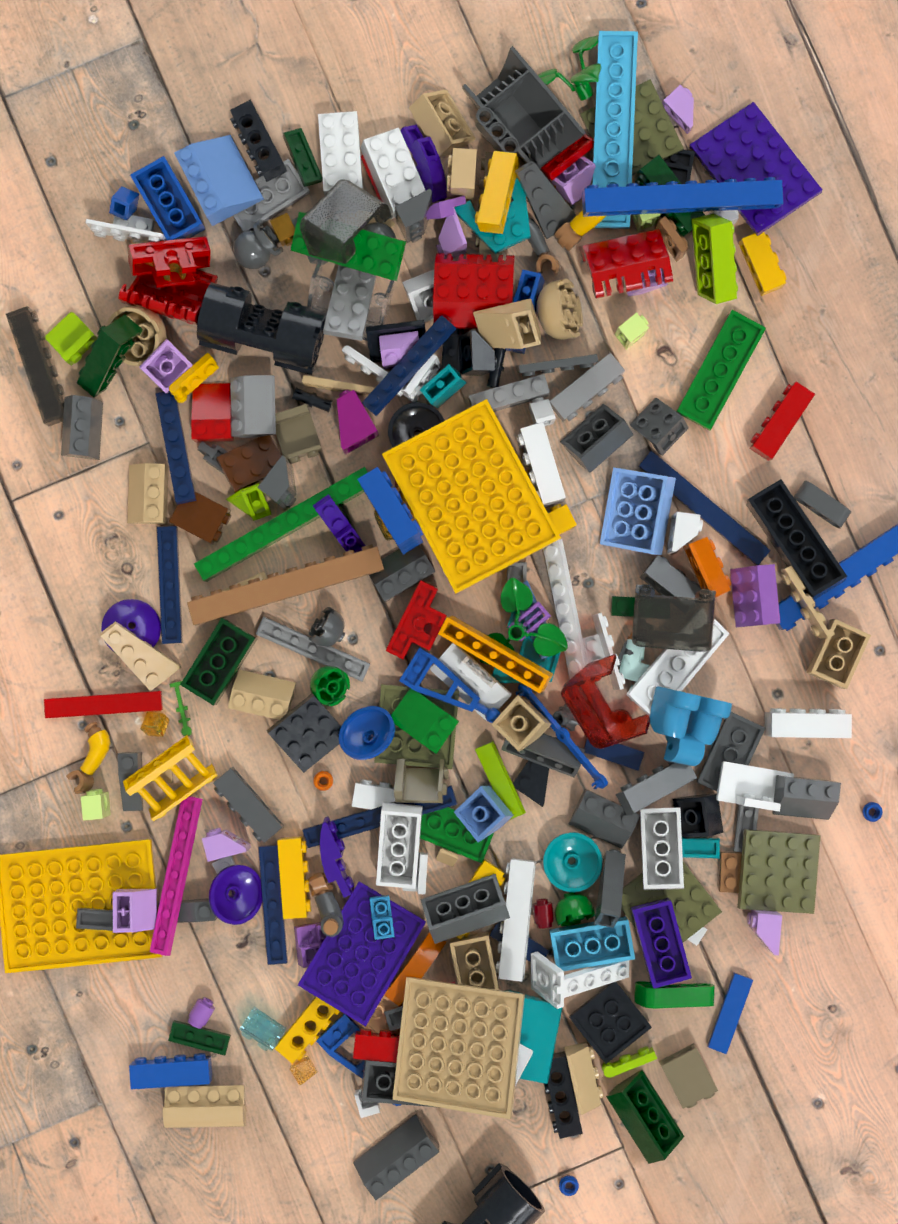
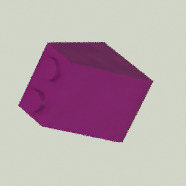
M354 390L342 392L339 394L340 398L337 399L340 441L345 455L379 436L375 425Z

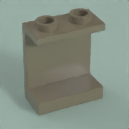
M307 404L275 414L276 435L282 454L290 464L301 461L300 458L304 456L311 458L319 455L322 448Z
M397 759L394 783L395 802L443 803V795H447V783L444 782L445 779H448L449 775L444 759H440L439 769L406 768L405 759Z
M694 1043L659 1061L683 1109L694 1107L697 1101L703 1098L709 1099L718 1091Z

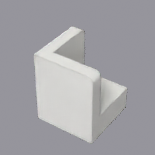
M361 1089L355 1090L354 1096L361 1118L380 1113V1103L362 1101Z

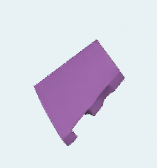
M465 196L433 204L427 211V220L454 215L453 207L466 204Z
M321 922L294 926L298 965L302 968L309 966L326 937L321 930Z

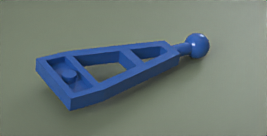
M420 647L399 680L404 685L421 694L470 712L476 709L485 715L489 723H493L501 714L498 709L487 708L479 703L480 698L435 656ZM433 663L453 681L445 696L419 686ZM458 686L473 699L470 705L451 698Z
M343 1014L319 1036L316 1042L329 1056L360 1078H363L364 1060L355 1065L336 1051L353 1033L360 1031L359 1026L349 1016Z

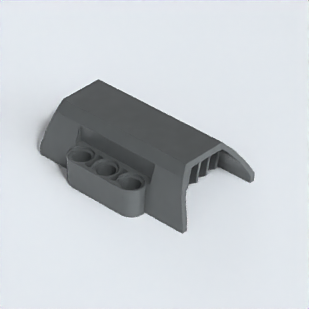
M513 46L509 50L498 78L476 96L466 84L462 86L465 94L479 109L475 119L477 129L496 151L508 152L505 150V147L511 146L514 151L509 153H517V156L524 164L533 161L540 169L558 153L586 134L584 129ZM485 116L489 121L483 122L480 120V117ZM498 131L502 136L495 137L492 132Z

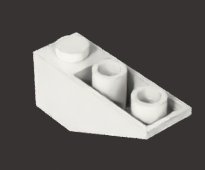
M360 779V782L355 783L352 807L372 810L382 806L383 802H395L394 788L391 787L390 783L380 782L379 785H374L371 780Z

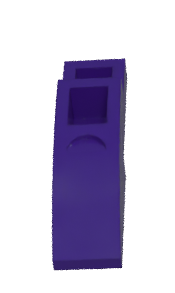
M417 125L403 127L400 130L418 164L416 169L425 190L431 189L432 202L445 200L447 198L445 174L431 137L424 138Z
M329 494L313 505L316 512L346 552L354 550L355 553L362 551V547L366 545Z
M329 816L324 818L320 833L322 866L328 883L336 880L345 898L351 895L354 883L352 878L347 876L345 872L346 865L341 858L344 853L345 844L336 834L337 827L335 822L330 821Z

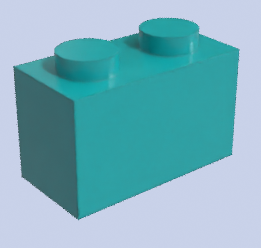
M448 364L424 385L420 391L431 405L439 408L467 382L453 366Z

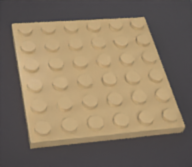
M406 977L392 1100L511 1119L525 994Z

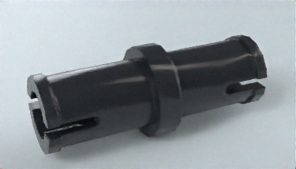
M494 348L497 366L495 371L489 374L488 387H499L501 372L504 371L503 362L506 349Z
M297 387L292 397L293 400L308 404V407L312 408L313 406L328 413L333 403L332 400L317 396L315 392L309 393Z

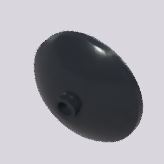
M421 402L406 404L393 414L389 422V441L394 448L415 437L414 433L416 431L423 433L445 420L441 413L429 404Z

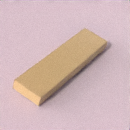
M303 375L302 379L304 386L337 392L354 390L357 395L366 397L375 388Z

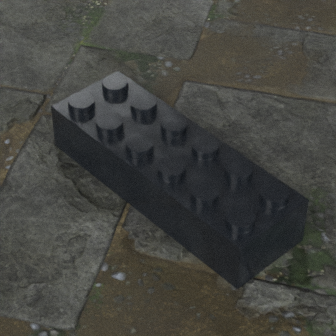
M782 479L747 500L746 506L787 566L793 567L804 584L805 590L803 591L805 594L808 593L815 600L845 582L847 578L846 573Z

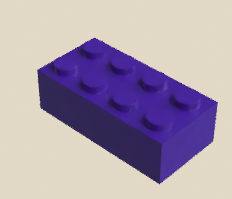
M664 898L630 907L653 989L692 979L671 900Z

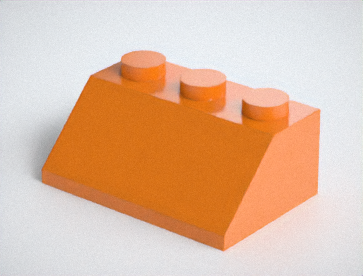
M704 537L683 547L699 585L704 591L703 594L706 600L716 598L731 590L729 587L732 585L728 575H724L721 569L724 566L720 557H716L714 553L716 548L712 539L709 540L708 537Z

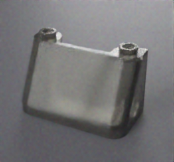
M345 179L339 180L300 222V230L309 255L346 264L356 252L353 238L373 217L378 223H385L391 217L388 205L353 182Z
M636 585L632 643L639 647L696 652L710 650L714 633L716 591L701 589L695 594V598L655 595V589L650 585Z

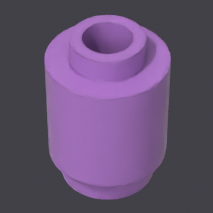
M206 997L198 999L189 1014L188 1022L199 1029L205 1026L215 1010L213 1001Z

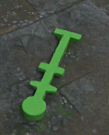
M182 681L169 684L170 688L175 687L179 708H176V712H180L182 718L178 720L179 723H183L181 733L183 736H190L192 729L188 727L187 721L191 719L186 718L184 710H188V706H183L179 688Z

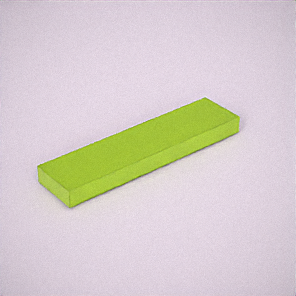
M494 741L476 748L475 751L494 792L514 815L511 819L525 814V809Z

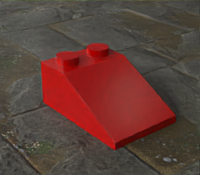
M231 383L200 384L193 390L191 438L194 442L234 441L231 428Z

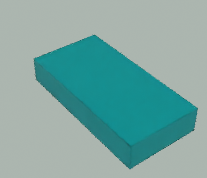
M682 837L683 858L720 859V839Z

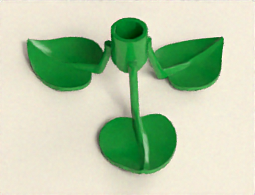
M599 35L585 38L572 48L573 53L579 54L582 71L571 77V83L561 73L557 72V69H550L538 75L540 79L548 85L556 77H559L570 87L572 92L576 91L581 101L590 98L594 92L589 82L599 81L601 65L598 63L585 68L583 53L597 45Z
M514 577L510 578L504 585L501 593L503 609L508 613L516 611L514 625L508 630L509 638L506 639L503 634L498 632L487 636L513 651L514 647L509 642L511 640L518 641L524 636L536 637L533 646L536 652L542 656H554L568 649L566 637L556 625L551 623L541 624L538 628V633L526 632V627L519 623L520 610H527L531 606L533 594L527 585ZM480 659V662H481V663L488 664V663H486L485 661H483V660Z

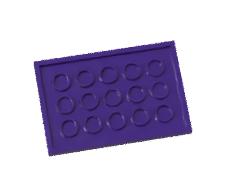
M754 102L690 144L689 148L695 151V156L711 177L717 180V183L724 182L727 179H736L737 182H743L748 178L764 181V178L768 177L782 180L783 205L779 208L738 210L757 236L822 193L823 189Z
M359 881L341 910L344 921L341 932L333 937H325L299 981L298 986L366 1027L426 921L390 900L394 937L375 940L369 897L383 895Z

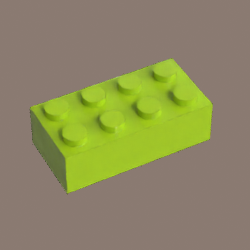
M715 214L693 218L692 229L697 294L714 304L737 299L738 284L735 275L737 266L734 260L736 249L733 243L734 226L732 221Z

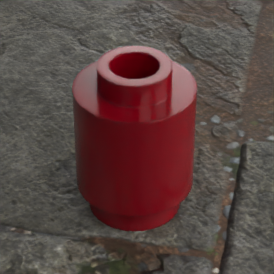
M546 898L537 899L536 903H533L534 923L539 929L552 927V922H554L552 902H548Z

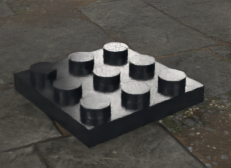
M312 693L266 731L304 773L339 745L341 725Z
M617 982L608 984L569 1015L571 1021L605 1064L652 1028Z

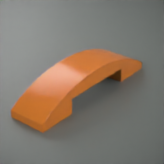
M429 932L403 970L390 984L384 995L400 1006L404 1002L406 977L422 978L446 942L442 941L435 944Z

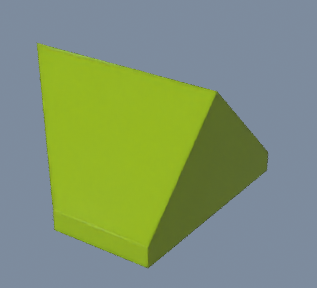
M260 484L241 489L226 499L249 515L253 521L272 515L265 494L258 488Z

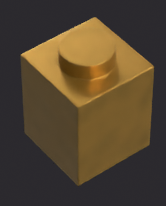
M288 213L270 220L281 246L292 245L295 227Z

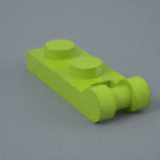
M652 1047L640 1048L636 1054L631 1056L630 1054H625L616 1062L611 1063L609 1061L607 1064L603 1063L602 1071L606 1077H614L656 1060L655 1051Z

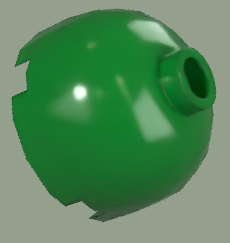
M334 666L319 668L314 672L310 680L311 694L313 693L320 703L327 706L338 705L346 697L347 689L349 690L350 688L348 675Z
M575 892L564 894V898L558 902L555 908L557 925L570 926L581 923L584 917L587 920L595 917L591 901L583 895H576Z

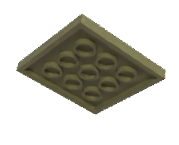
M651 79L637 85L635 91L632 175L637 174L642 167L658 155L665 160L671 157V155L684 150ZM596 106L580 114L589 136L593 139Z
M381 684L379 707L392 715L410 688L407 686ZM425 688L444 696L448 692V690ZM455 691L451 698L458 701L459 691ZM422 694L457 719V706ZM395 725V734L392 742L386 750L375 757L374 763L397 764V759H405V764L408 766L440 768V759H444L445 767L452 769L456 727L438 753L435 754Z
M744 829L737 908L814 914L821 835Z
M684 862V889L644 890L643 872L623 887L621 910L634 927L635 924L630 907L669 898L673 905L682 942H685L722 913V911Z

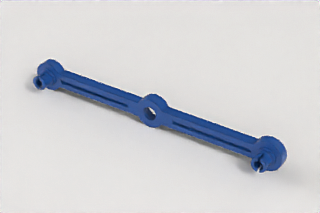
M521 683L518 686L516 695L526 697L551 723L550 727L556 733L557 738L568 747L594 779L591 786L596 785L594 789L598 787L601 789L605 788L608 785L606 777L596 770L572 741L568 730L557 723L533 694L532 689Z

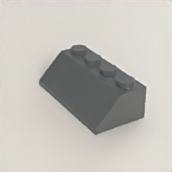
M282 455L258 488L283 509H286L287 507L290 508L296 501V486L293 467Z
M496 874L420 899L428 928L435 944L510 918Z
M415 1114L353 1161V1164L364 1186L373 1198L378 1200L439 1153V1144Z

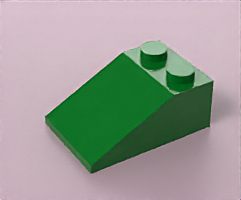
M411 688L391 715L395 725L435 754L438 753L459 723V720Z

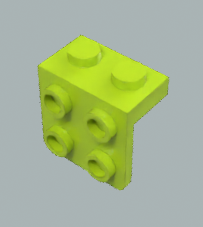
M70 312L45 336L50 345L71 366L77 363L86 351L91 349V345L98 338L73 312Z

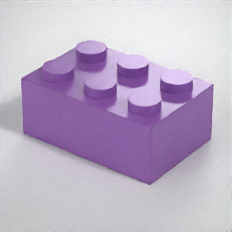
M775 564L730 569L736 628L780 623Z

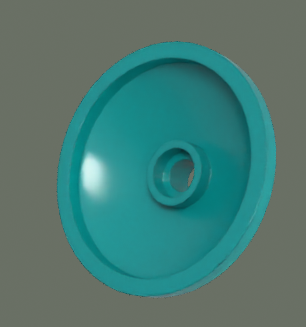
M575 832L565 833L553 839L547 846L543 857V867L547 878L554 886L567 892H579L592 886L598 879L602 870V855L596 843L586 835ZM570 857L575 858V862L573 864L568 863V859Z

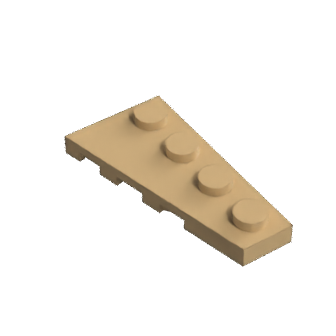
M787 566L782 569L781 578L785 585L790 586L793 600L796 603L799 602L802 607L800 609L802 616L811 623L810 629L815 637L818 636L819 639L830 638L835 635L832 628L827 630L824 625L826 619L823 614L815 611V602L808 593L805 594L803 592L805 586L793 567Z
M116 621L100 633L104 641L150 691L181 668L179 663L171 660L161 651L159 652Z

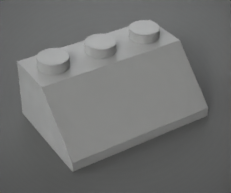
M246 375L230 378L232 437L256 438L275 435V376Z

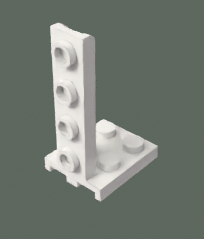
M344 346L342 349L345 360L353 365L354 363L360 365V370L367 375L371 373L377 377L376 381L379 383L388 374L387 371L350 346ZM433 354L409 380V384L405 385L397 395L401 397L403 394L412 403L417 402L422 395L420 389L434 378L441 368L438 357Z
M538 951L531 953V989L556 1009L564 1007V998L629 977V960L592 966L564 975V971Z

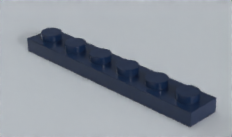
M441 315L364 399L362 404L377 416L457 328Z
M170 391L167 393H155L176 504L197 501L178 402Z
M157 527L162 644L183 643L178 527Z
M278 845L259 846L267 964H287L288 957L285 919H283Z

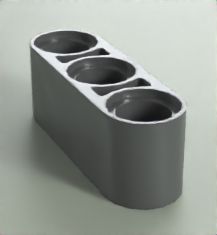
M808 481L803 482L794 496L796 501L841 529L851 514L850 509Z

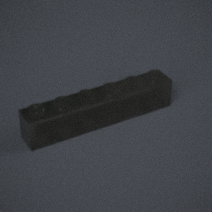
M26 306L6 313L43 423L49 427L63 422L64 399L62 395L65 392L61 383L58 384L57 382L58 372L55 365H51L50 358H52L49 348L45 347L43 342L46 339L43 330L38 327L39 317L36 311Z

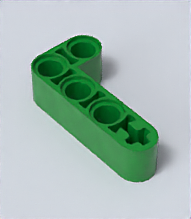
M637 981L635 982L634 1002L642 1007L651 1009L714 1006L715 985L708 983L669 984L653 989L650 982Z

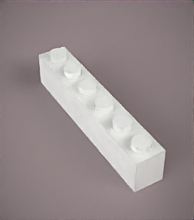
M513 858L510 862H507L506 874H509V881L505 882L504 894H507L505 903L510 918L504 920V922L501 921L500 933L503 934V939L499 941L498 953H501L500 961H497L496 973H499L498 979L520 982L524 980L536 861Z

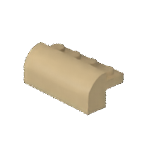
M245 1085L165 1087L164 1127H245L247 1107L245 1106Z

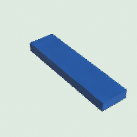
M735 972L733 973L709 1039L708 1048L727 1054L753 979Z

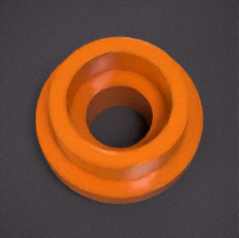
M320 771L314 777V785L321 791L328 790L333 785V777L327 771ZM321 777H325L327 779L326 784H321Z

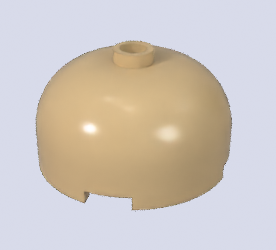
M569 279L553 281L547 284L541 290L537 300V317L542 328L549 336L558 340L578 337L580 335L579 327L583 326L580 298L575 296L572 290L574 284Z
M129 305L114 312L109 318L107 326L123 315H127L143 329L139 336L137 335L133 338L135 342L133 347L124 354L126 357L124 363L140 366L166 340V328L156 312L143 308L140 305Z

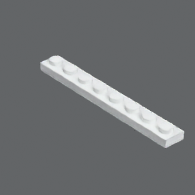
M560 539L543 548L559 628L564 633L568 643V649L564 653L573 696L594 693L563 540Z

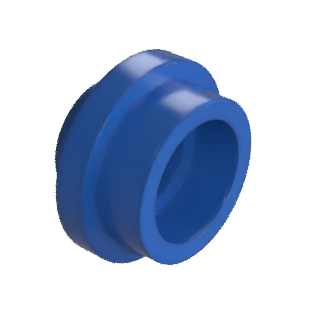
M869 802L863 807L862 813L866 820L876 822L882 817L883 811L878 803ZM871 808L875 810L874 815L869 814Z
M567 1175L560 1180L559 1189L565 1196H572L577 1193L579 1184L575 1177ZM570 1182L572 1183V1187L567 1188L565 1187V1184Z

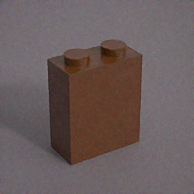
M195 492L197 501L177 505L169 522L214 544L222 536L223 532H221L223 525H227L232 516L230 514L231 510Z

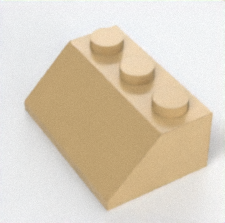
M447 90L424 93L409 107L424 136L431 137L439 157L450 155L453 153V148H462L476 139Z
M154 463L129 465L127 523L167 525L169 466Z
M239 670L231 691L228 708L280 720L290 711L296 682Z
M587 1042L564 1047L579 1115H584L600 1106V1098H603L601 1086L596 1084V1079L599 1078L597 1067H593L591 1061L595 1059L593 1048H589Z

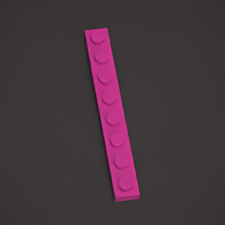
M189 796L180 803L150 947L151 953L164 956L171 955L203 800L201 798Z

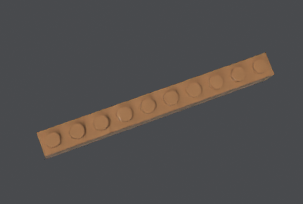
M373 544L362 547L360 552L355 553L354 550L342 553L343 557L335 558V555L324 558V562L319 564L316 561L306 563L305 568L299 570L297 567L286 569V573L282 575L276 572L267 575L268 579L260 581L259 578L249 580L248 585L241 586L239 583L229 586L230 590L224 592L221 589L211 591L210 596L203 597L202 594L191 597L192 601L187 602L193 625L197 626L383 571L384 567L378 547H373Z

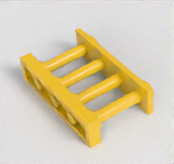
M188 735L123 781L125 791L130 796L138 792L151 806L148 810L153 822L165 816L169 810L205 784L212 782L218 776L213 764L205 768L192 753L195 748ZM183 758H187L199 772L191 779L176 764ZM168 769L183 783L174 791L160 776ZM151 781H155L167 795L159 802L144 788Z

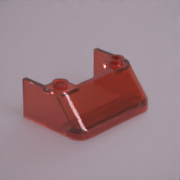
M615 654L587 664L564 684L561 691L563 700L593 747L598 749L647 734L650 725V717L647 714L633 719L630 713L624 709L611 711L594 683L602 677L612 674L617 658Z

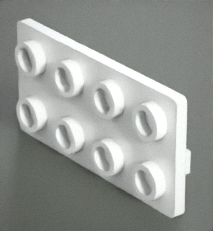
M132 215L128 220H124L114 216L113 224L86 219L85 222L95 236L106 238V235L113 236V239L118 241H125V239L133 240L132 242L135 244L167 241L164 234L153 232L155 221L149 218Z
M602 613L592 615L597 634L583 638L590 676L608 672L613 689L622 690L624 689L625 679L623 674L619 673L617 667L620 665L619 659L612 650V646H614L613 638L611 635H608L606 630L608 627L607 618L602 616Z
M454 643L438 659L480 698L479 703L487 708L499 709L512 695L461 647ZM434 664L430 670L450 688L453 681ZM458 686L455 691H459V697L470 705L473 699ZM474 709L483 719L486 720L484 714Z
M723 761L716 800L780 812L781 804L774 802L776 775L794 777V774Z

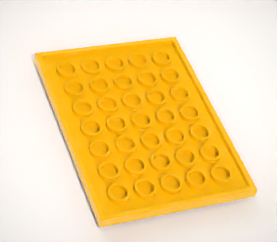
M487 399L382 453L455 594L561 539Z
M152 839L0 854V927L5 974L162 957L163 955L150 952L154 929L139 932L113 933V931L76 928L78 908L113 910V892L117 889H156Z

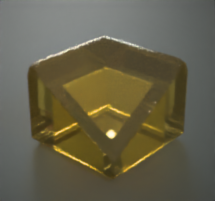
M147 712L140 729L148 736L163 737L169 723V718L161 712Z
M308 1056L290 1066V1071L299 1085L305 1083L318 1072Z

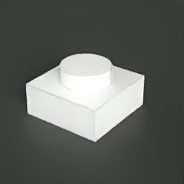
M232 856L221 858L212 863L217 874L228 866L236 865Z

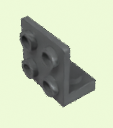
M655 398L630 424L631 428L649 440L656 451L662 456L689 429L683 416L658 398Z

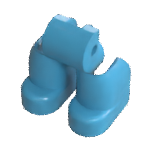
M659 686L656 687L650 712V724L654 732L665 735L668 741L664 759L669 762L689 766L700 764L704 756L705 744L711 745L715 741L722 718L730 716L733 703Z

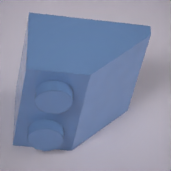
M480 786L454 811L477 842L482 841L500 829L514 816L490 786Z

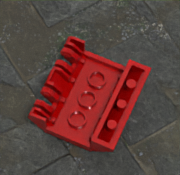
M659 229L579 246L583 262H587L591 274L592 288L596 299L604 297L602 281L606 296H611L612 289L609 280L614 278L619 294L623 293L621 277H623L626 292L643 289L641 273L645 288L650 287L648 275L650 270H654L657 285L662 284L661 272L664 283L673 282L669 254Z
M436 253L433 324L442 315L456 328L478 329L473 312L513 303L515 255H506V260H503V255H499L498 262H492L491 255H486V260H484V254H467L466 259H464V254H459L458 261H453L452 254H447V259H445V254Z
M196 269V272H193L195 279L193 284L156 288L152 274L137 275L127 291V284L122 286L118 299L127 305H140L171 319H178L188 324L197 325L206 290L210 283H217L218 276Z

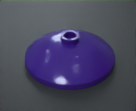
M136 599L119 601L112 605L103 617L101 631H104L116 621L134 633L138 638L149 643L153 648L159 640L161 634L159 616L149 604ZM134 623L136 627L134 629H130L128 627V624Z
M231 865L221 870L212 881L209 890V903L212 912L219 920L227 924L238 925L249 921L257 914L263 901L259 875L253 869L244 865Z

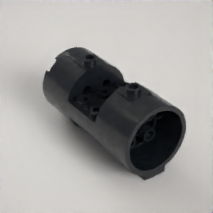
M213 282L210 283L204 295L198 318L197 339L199 340V345L237 355L242 345L272 352L275 366L308 375L313 374L319 357L317 354L320 351L325 335L323 334L327 313L309 309L298 302H288L284 311L267 309L260 304H251L252 294L242 287H227Z
M498 1163L472 1191L475 1195L474 1201L477 1208L462 1224H534L545 1213V1209L535 1193L507 1166ZM444 1221L442 1224H453V1223Z

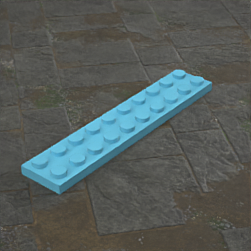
M599 31L597 64L601 65V71L599 73V81L596 84L593 163L596 167L592 185H599V188H605L610 184L626 187L627 184L632 183L638 31ZM630 215L606 216L594 228L630 229Z

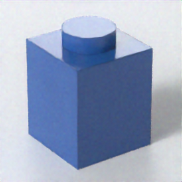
M121 186L111 198L109 213L128 220L137 210L139 193Z

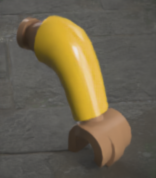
M582 210L570 223L566 222L556 231L554 235L558 239V244L570 251L584 234L597 226L606 216L583 217Z
M92 722L84 728L86 733L89 732V752L80 767L81 771H72L66 776L68 780H75L79 777V785L74 787L75 794H83L91 790L94 785L93 774L102 763L111 742L108 732L97 727V722Z

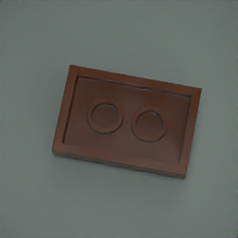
M268 435L258 437L220 455L216 460L234 493L263 480L281 458V454L271 436Z

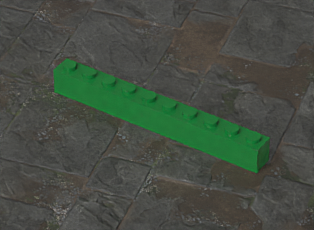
M366 468L359 469L194 563L203 581L208 582L320 518L313 505L329 494L337 507L364 493L357 479L368 473Z

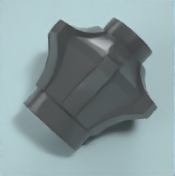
M571 700L566 701L565 705L559 707V711L553 714V718L562 727L568 728L570 731H575V726L582 725L581 708L575 707Z

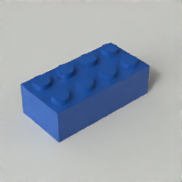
M164 156L130 175L167 240L191 238L206 230Z
M376 467L357 479L402 554L423 543L421 536L424 534L416 520L411 521L413 516L405 503L401 505L403 500L397 489L393 487L385 470L381 472Z

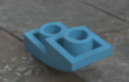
M389 895L369 897L374 939L394 937Z

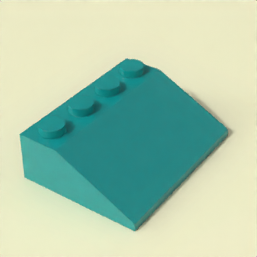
M508 989V990H505V991H508V992L520 993V992L512 991V990H509V989ZM525 994L520 1044L531 1049L533 1054L520 1079L547 1084L562 1008L556 1009L546 1000Z

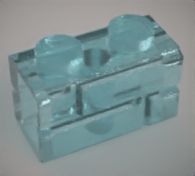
M253 1007L239 1030L242 1031L241 1034L246 1039L251 1040L253 1038L259 1042L257 1045L261 1049L273 1051L286 1031V1027L256 1007Z

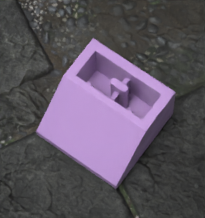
M117 889L113 892V933L139 932L155 928L157 889Z

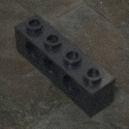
M251 99L231 109L233 117L230 120L235 129L239 128L241 133L238 136L242 144L248 145L249 149L246 151L251 161H256L257 165L254 167L259 177L264 176L266 182L286 173L285 165ZM256 140H260L259 143L253 144ZM264 156H269L267 159L261 160Z
M565 1051L554 1053L548 1083H544L546 1094H550L551 1101L548 1102L550 1114L554 1113L555 1121H552L554 1133H558L559 1138L562 1139L581 1135L583 1132ZM554 1072L561 1073V1077L557 1080L552 1079L551 1075ZM559 1091L565 1093V1097L562 1099H557L555 1095ZM562 1111L570 1113L567 1118H561L559 1115Z

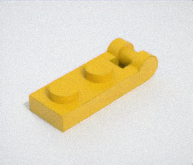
M207 352L169 386V391L174 395L178 403H184L187 400V395L219 368L213 357Z

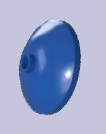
M368 706L358 709L341 726L339 732L341 749L346 755L356 760H367L378 756L386 750L393 740L395 734L394 720L389 712L381 707Z

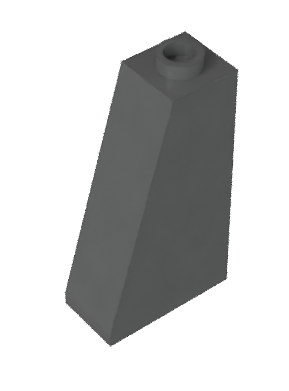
M618 850L606 851L603 856L594 920L596 925L614 928L619 920L622 906L626 854H622Z

